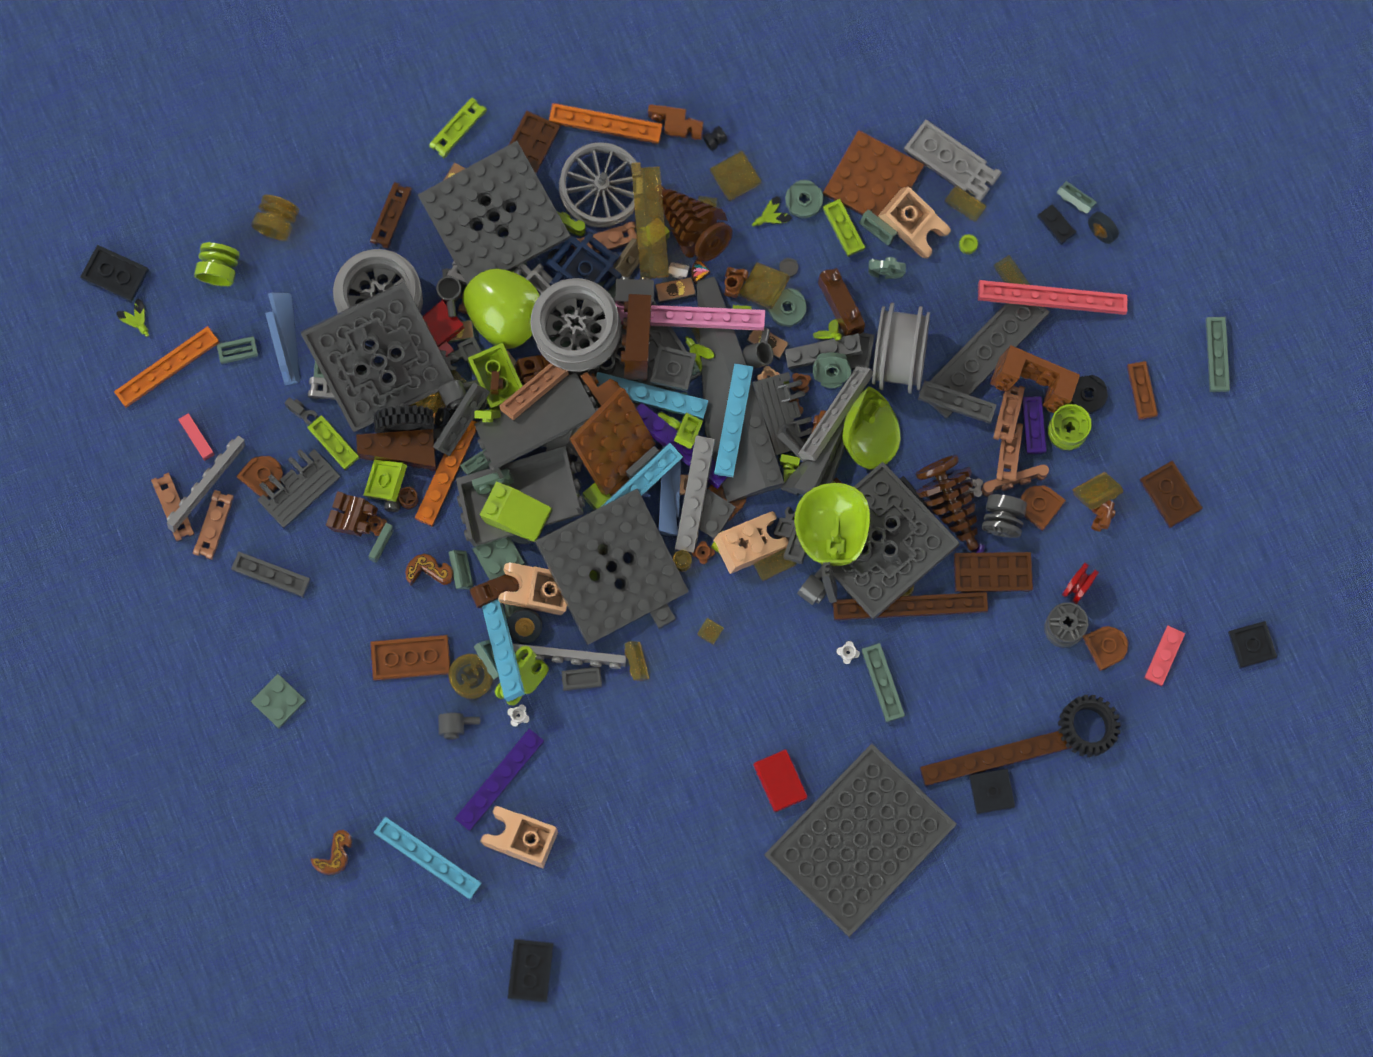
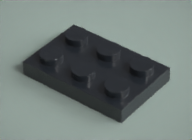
M97 245L80 278L132 302L149 269Z
M514 939L508 999L547 1003L554 943Z

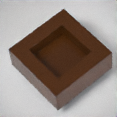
M492 371L490 387L492 395H499V389H503L504 378H500V371Z

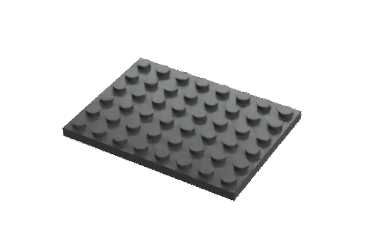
M871 744L764 856L840 930L850 937L957 824Z

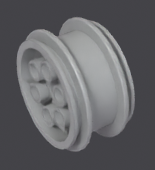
M372 249L358 253L344 263L335 278L333 297L337 312L340 313L375 296L376 291L381 293L404 281L421 313L423 294L418 274L408 260L395 252ZM374 271L375 280H370L367 273ZM398 275L401 279L392 285V281ZM381 279L388 280V282L384 283L383 285H380L378 283ZM365 284L370 286L369 289L363 291L360 289ZM350 290L357 292L360 296H349Z
M580 278L559 281L548 287L534 304L531 313L533 337L543 357L558 368L572 372L591 370L608 360L619 344L622 327L616 304L611 295L602 286L593 281ZM577 300H584L581 309L577 308ZM557 310L561 314V318L552 315V313ZM568 310L575 311L573 315L566 314ZM588 311L594 312L592 316H584ZM605 314V319L596 321L597 317ZM579 322L580 326L575 325L573 327L572 323L577 324ZM557 325H563L560 331H556L554 328ZM595 328L601 329L598 334H593L592 330ZM555 336H556V337H559L558 339H556V340L553 341V342L549 339V338L555 337ZM564 342H571L569 347H562ZM583 343L590 344V346L584 349L581 348Z
M891 302L889 311H886L885 306H882L872 384L880 381V390L884 389L885 382L908 385V393L911 394L913 385L917 386V390H920L930 312H927V315H923V306H919L918 314L894 312L895 304Z

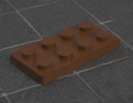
M526 110L509 143L510 145L518 141L536 175L560 130V125Z
M1031 552L954 554L955 592L1033 590Z

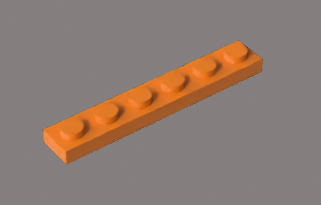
M552 103L549 121L558 125L659 144L662 124L555 103Z
M208 326L119 387L114 393L124 407L127 408L219 343L218 339Z
M471 421L451 455H443L418 509L415 520L433 527L477 430L474 424L477 423L476 421Z

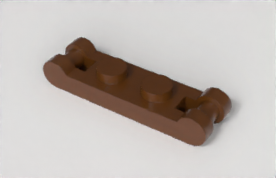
M393 183L371 236L370 243L381 244L382 247L387 249L390 247L404 208L411 196V187L406 186L405 188L400 186V183ZM397 193H400V194H403V195H402V197L400 198V197H397L396 194H397ZM381 232L387 233L385 238L379 236Z

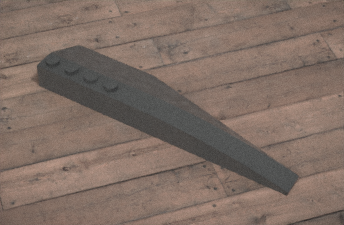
M715 277L700 280L696 283L698 307L726 308ZM699 328L700 345L711 349L714 353V358L712 359L700 357L702 362L703 399L708 400L704 415L706 438L716 439L713 459L717 461L734 363L746 365L734 329ZM752 381L734 477H728L722 484L725 498L729 503L780 489L784 484Z

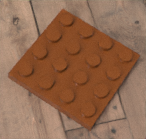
M858 130L823 191V195L834 201L840 199L845 207L861 215L870 210L878 217L901 188L909 186L912 189L924 164Z
M621 387L570 438L597 487L604 495H607L626 476V471L656 445L626 390Z

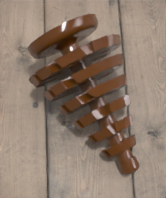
M658 185L654 189L655 195L659 197L658 202L661 208H663L662 212L669 221L670 227L674 228L671 231L686 257L692 258L696 255L699 260L705 262L716 258L725 250L730 243L733 231L728 224L717 222V220L728 221L725 212L722 211L723 209L695 200L685 194L677 193V191L672 189L666 190L662 185Z
M951 455L937 460L915 473L919 480L936 477V479L932 480L933 482H929L923 485V488H919L916 494L920 498L929 496L923 502L927 506L937 505L935 509H932L936 515H941L951 510L950 513L943 515L940 520L944 524L956 521L957 523L950 525L949 529L953 533L961 531L956 537L960 541L965 540L968 550L974 551L979 547L974 537L978 534L977 527L971 528L970 525L976 523L977 519L976 515L969 517L965 515L975 511V503L961 507L974 498V491H968L973 486V479L965 480L966 477H970L972 472L970 467H965L947 474L946 471L959 462L958 455Z

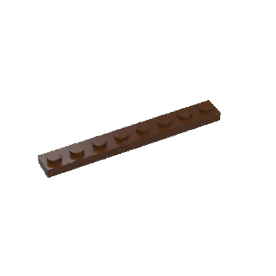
M987 592L901 596L877 618L988 612ZM843 599L833 602L834 620L871 618L854 599Z
M1059 731L921 766L920 771L924 785L929 786L1071 749L1072 747L1067 748L1065 745L1068 742L1066 740L1062 742L1061 740L1063 733L1059 734Z

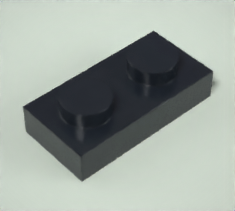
M1053 204L1037 216L1061 245L1076 234L1074 228Z

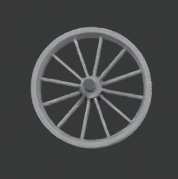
M592 143L577 149L565 162L559 181L560 197L566 210L575 219L581 220L586 225L593 227H610L626 220L636 209L643 190L642 173L636 160L621 147L610 143ZM592 153L597 177L582 162L581 157ZM596 153H608L610 156L605 171L600 174ZM612 155L624 161L620 167L607 177L606 171ZM577 162L592 179L569 172V169ZM625 166H628L634 175L633 177L609 181ZM566 176L590 185L567 189ZM635 181L636 193L612 185ZM591 189L575 205L568 195L569 193ZM610 191L634 199L625 208ZM594 194L596 199L591 214L588 215L579 210L578 207ZM605 195L620 208L621 213L610 217ZM598 197H602L606 212L605 218L592 216Z

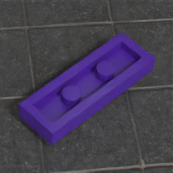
M1042 396L1023 397L1027 454L1046 453Z

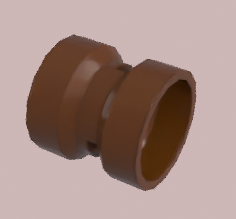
M404 487L400 490L398 498L401 506L410 510L415 508L418 504L416 490L411 487Z

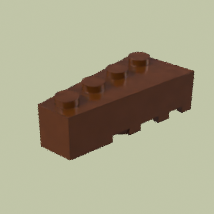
M629 294L628 301H624V313H627V318H623V329H626V334H622V346H625V351H621V362H625L624 379L647 380L652 295Z
M433 429L356 435L359 459L398 462L413 468L436 471Z

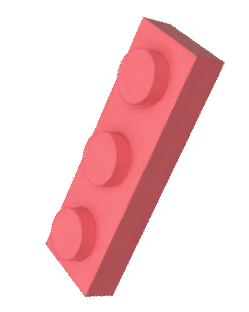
M1167 625L1144 679L1160 686L1163 685L1185 633Z

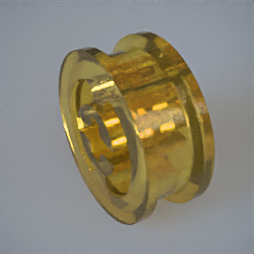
M464 654L454 660L449 669V681L458 695L474 699L483 696L491 687L493 677L488 673L485 664L478 655ZM467 664H471V666L463 669L465 674L470 675L473 672L474 676L480 679V674L477 670L479 667L484 670L485 674L483 682L473 689H470V687L476 686L479 683L475 678L468 680L466 675L461 674L464 684L459 685L457 682L459 670Z

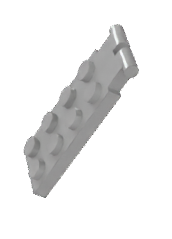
M927 120L923 122L904 148L905 152L963 192L968 190L974 194V199L978 202H981L990 190L985 183L993 186L1002 174L1000 170L995 169L994 171L986 166L987 161Z

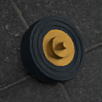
M1096 212L1088 219L1090 230L1100 241L1110 244L1119 236L1117 226L1104 213Z
M527 608L515 611L508 620L510 636L519 643L535 641L542 631L540 616L535 611Z

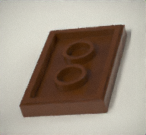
M1173 460L1139 480L1169 528L1203 509Z

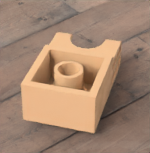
M909 186L901 188L878 215L881 220L896 230L897 235L919 256L926 259L932 255V248L926 241L928 231L931 230L939 236H948L951 232L950 227Z
M772 511L718 533L713 541H715L730 574L786 550L789 542L786 537L773 539L767 533V527L772 525L774 520L777 519L775 512Z
M516 563L504 564L503 570L505 574L517 579L519 589L516 592L504 591L498 598L500 603L556 615H562L566 612L567 604L549 569ZM546 588H549L548 591L551 592L550 594H547L545 592Z
M499 806L494 807L493 814L496 819L505 823V831L497 836L485 834L480 842L488 848L544 868L558 834L557 828L523 814H518ZM533 838H535V843H528V840L531 841Z

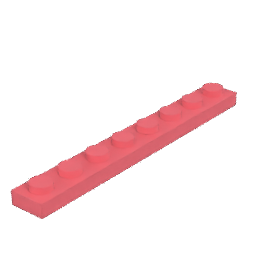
M980 280L978 283V301L1122 315L1127 313L1126 294Z

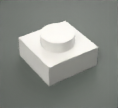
M671 262L668 273L672 274L674 278L682 279L687 277L690 266Z

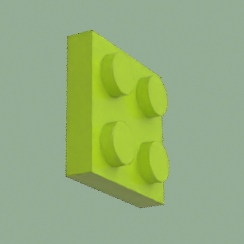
M374 460L363 496L396 502L407 465L398 462Z

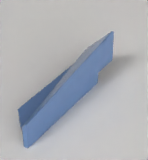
M268 293L272 311L265 314L284 384L288 386L299 383L300 376L292 295L290 293Z
M680 460L661 477L660 535H678L676 519H679Z

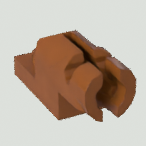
M649 104L648 118L654 121L666 120L665 134L687 138V135L691 133L692 139L701 140L703 121L692 118L685 119L686 109Z
M585 372L581 375L601 406L620 388L618 382L612 379L597 387L596 384L599 382L593 373L589 375L588 372Z

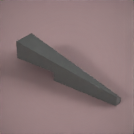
M845 418L817 460H805L781 486V490L796 495H805L814 487L820 486L827 467H830L841 442Z

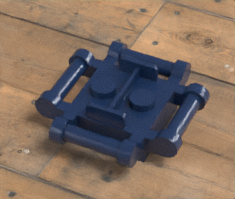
M590 232L582 242L570 235L571 238L566 240L553 258L546 262L550 269L557 272L556 276L549 283L550 286L559 282L561 277L565 280L572 278L586 279L598 284L604 274L608 272L611 276L602 286L608 292L616 282V279L622 277V274L611 266L619 254L613 253ZM587 244H591L598 251H600L607 258H609V260L607 261L606 259H604L597 252L591 249ZM572 245L575 246L576 250L563 267L559 266L558 262ZM577 300L578 308L584 302V300Z

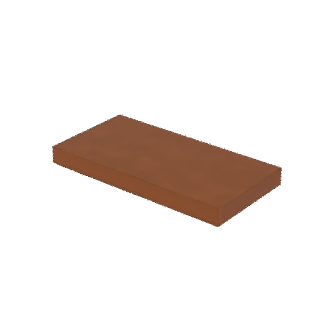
M448 635L370 642L374 681L451 674Z

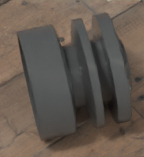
M989 495L986 510L992 514L984 515L985 522L982 524V529L1000 537H1020L1022 533L1020 528L1023 527L1024 523L1018 519L1025 517L1028 504L1021 499L1007 495Z
M1071 602L1061 603L1055 606L1049 613L1044 624L1045 635L1053 645L1060 648H1070L1076 645L1085 635L1088 628V617L1079 605ZM1065 620H1067L1068 623L1071 622L1070 627H1068L1067 624H1063Z

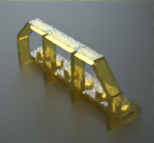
M641 162L631 163L640 276L650 279L669 277L660 166L641 168Z

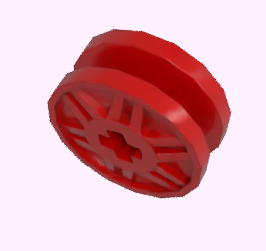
M1086 562L1076 572L1062 594L1066 598L1072 592L1075 593L1072 601L1074 604H1077L1085 595L1099 574V571L1096 569L1090 575L1086 574L1089 564Z

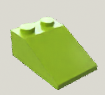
M496 481L480 516L488 525L535 542L552 508L513 487Z

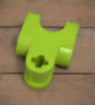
M521 646L515 653L524 692L525 694H530L547 675L549 667L544 661L535 660L536 654L529 646ZM528 653L527 657L523 660V656ZM499 683L496 687L495 695L500 699H504L501 683ZM522 696L509 702L506 701V703L514 706L521 700Z

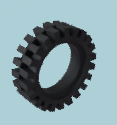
M417 405L383 408L374 413L375 433L434 429L433 410L424 406L417 407Z
M1088 695L1079 696L1072 700L1059 716L1061 719L1058 721V726H1061L1058 731L1059 734L1063 733L1061 740L1062 742L1065 740L1068 742L1065 746L1067 748L1071 746L1073 753L1080 752L1079 756L1087 754V757H1092L1093 755L1096 757L1101 753H1105L1118 740L1117 736L1120 735L1121 730H1118V728L1121 726V722H1117L1120 717L1118 714L1114 715L1113 712L1116 711L1114 707L1109 708L1111 704L1109 701L1102 702L1104 699L1102 697L1096 699V695H1091L1090 697ZM1088 709L1101 716L1105 724V734L1102 740L1088 742L1077 735L1073 720L1078 711Z

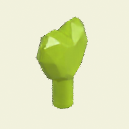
M663 412L658 414L660 418L678 431L681 423L677 419L669 417Z

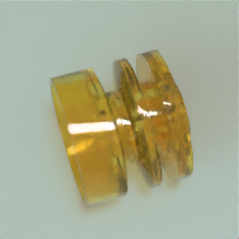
M263 195L261 198L262 203L258 206L261 212L255 213L251 227L267 237L280 241L288 240L292 231V226L289 223L296 221L295 216L299 214V208L278 196Z

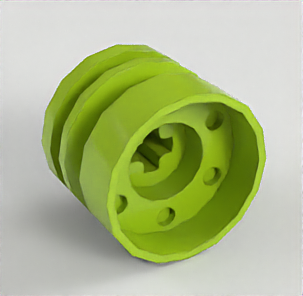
M202 243L200 246L201 252L198 255L202 261L196 264L195 278L212 285L232 286L236 274L232 268L238 265L239 251L223 244Z
M1076 404L1061 406L1054 413L1048 426L1050 441L1062 450L1079 448L1085 442L1091 430V418L1088 412ZM1067 426L1070 427V433L1067 432Z

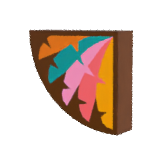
M698 258L693 263L691 270L693 282L696 284L710 274V270Z

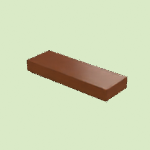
M1146 361L1128 364L1127 370L1138 420L1157 417L1158 412Z

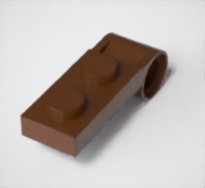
M505 574L479 584L469 591L476 607L482 608V606L498 599L499 595L504 591H518L519 583L516 578Z

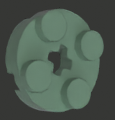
M800 180L787 190L785 203L791 215L799 218H809L818 214L822 207L823 194L815 183L808 180ZM802 195H806L809 201L802 203L799 199L802 198Z
M887 257L883 261L871 259L869 260L868 274L879 278V275H885V279L902 278L906 274V264L897 262V259L894 257Z
M795 289L778 290L769 301V314L771 318L781 326L793 327L798 324L806 314L804 296ZM790 303L792 310L787 312L784 311L783 305H788Z
M836 352L821 353L813 364V376L822 386L837 388L842 386V383L851 376V365L845 354ZM835 368L837 370H834V373H830V370L827 369Z

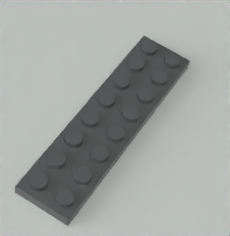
M1006 303L929 382L971 395L995 370L999 357L1010 345L1017 347L1049 315L1050 311L1040 306ZM932 405L946 419L953 413V411Z

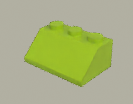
M503 343L468 357L470 368L478 384L490 391L492 371H500V378H504L503 389H499V395H492L490 391L486 398L490 410H500L499 405L522 387V383Z

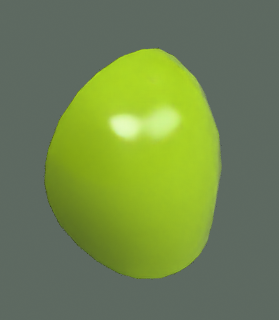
M489 269L481 272L469 282L464 290L463 303L473 325L486 340L494 346L503 343L505 349H511L522 345L532 336L531 313L540 295L535 286L523 276L508 270Z
M868 386L848 411L845 417L842 437L844 446L858 465L867 469H875L882 462L887 464L896 455L901 437L897 417L889 402L877 390Z
M829 483L814 487L805 493L797 505L794 523L799 542L807 555L820 564L830 562L831 566L850 564L860 556L869 531L870 511L866 498L859 490L847 484Z

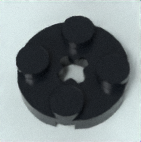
M1095 375L1080 376L1071 403L1083 407L1088 414L1100 410L1108 398L1106 384ZM1091 390L1093 397L1086 398L1084 391L1088 392Z

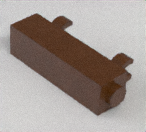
M835 268L823 271L819 274L818 284L844 335L864 333L865 322L839 270Z

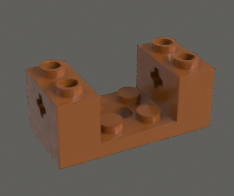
M1010 345L999 357L990 384L1000 391H1008L1021 376L1026 379L1030 378L1039 385L1048 386L1042 407L1055 413L1061 406L1067 405L1072 401L1080 375Z

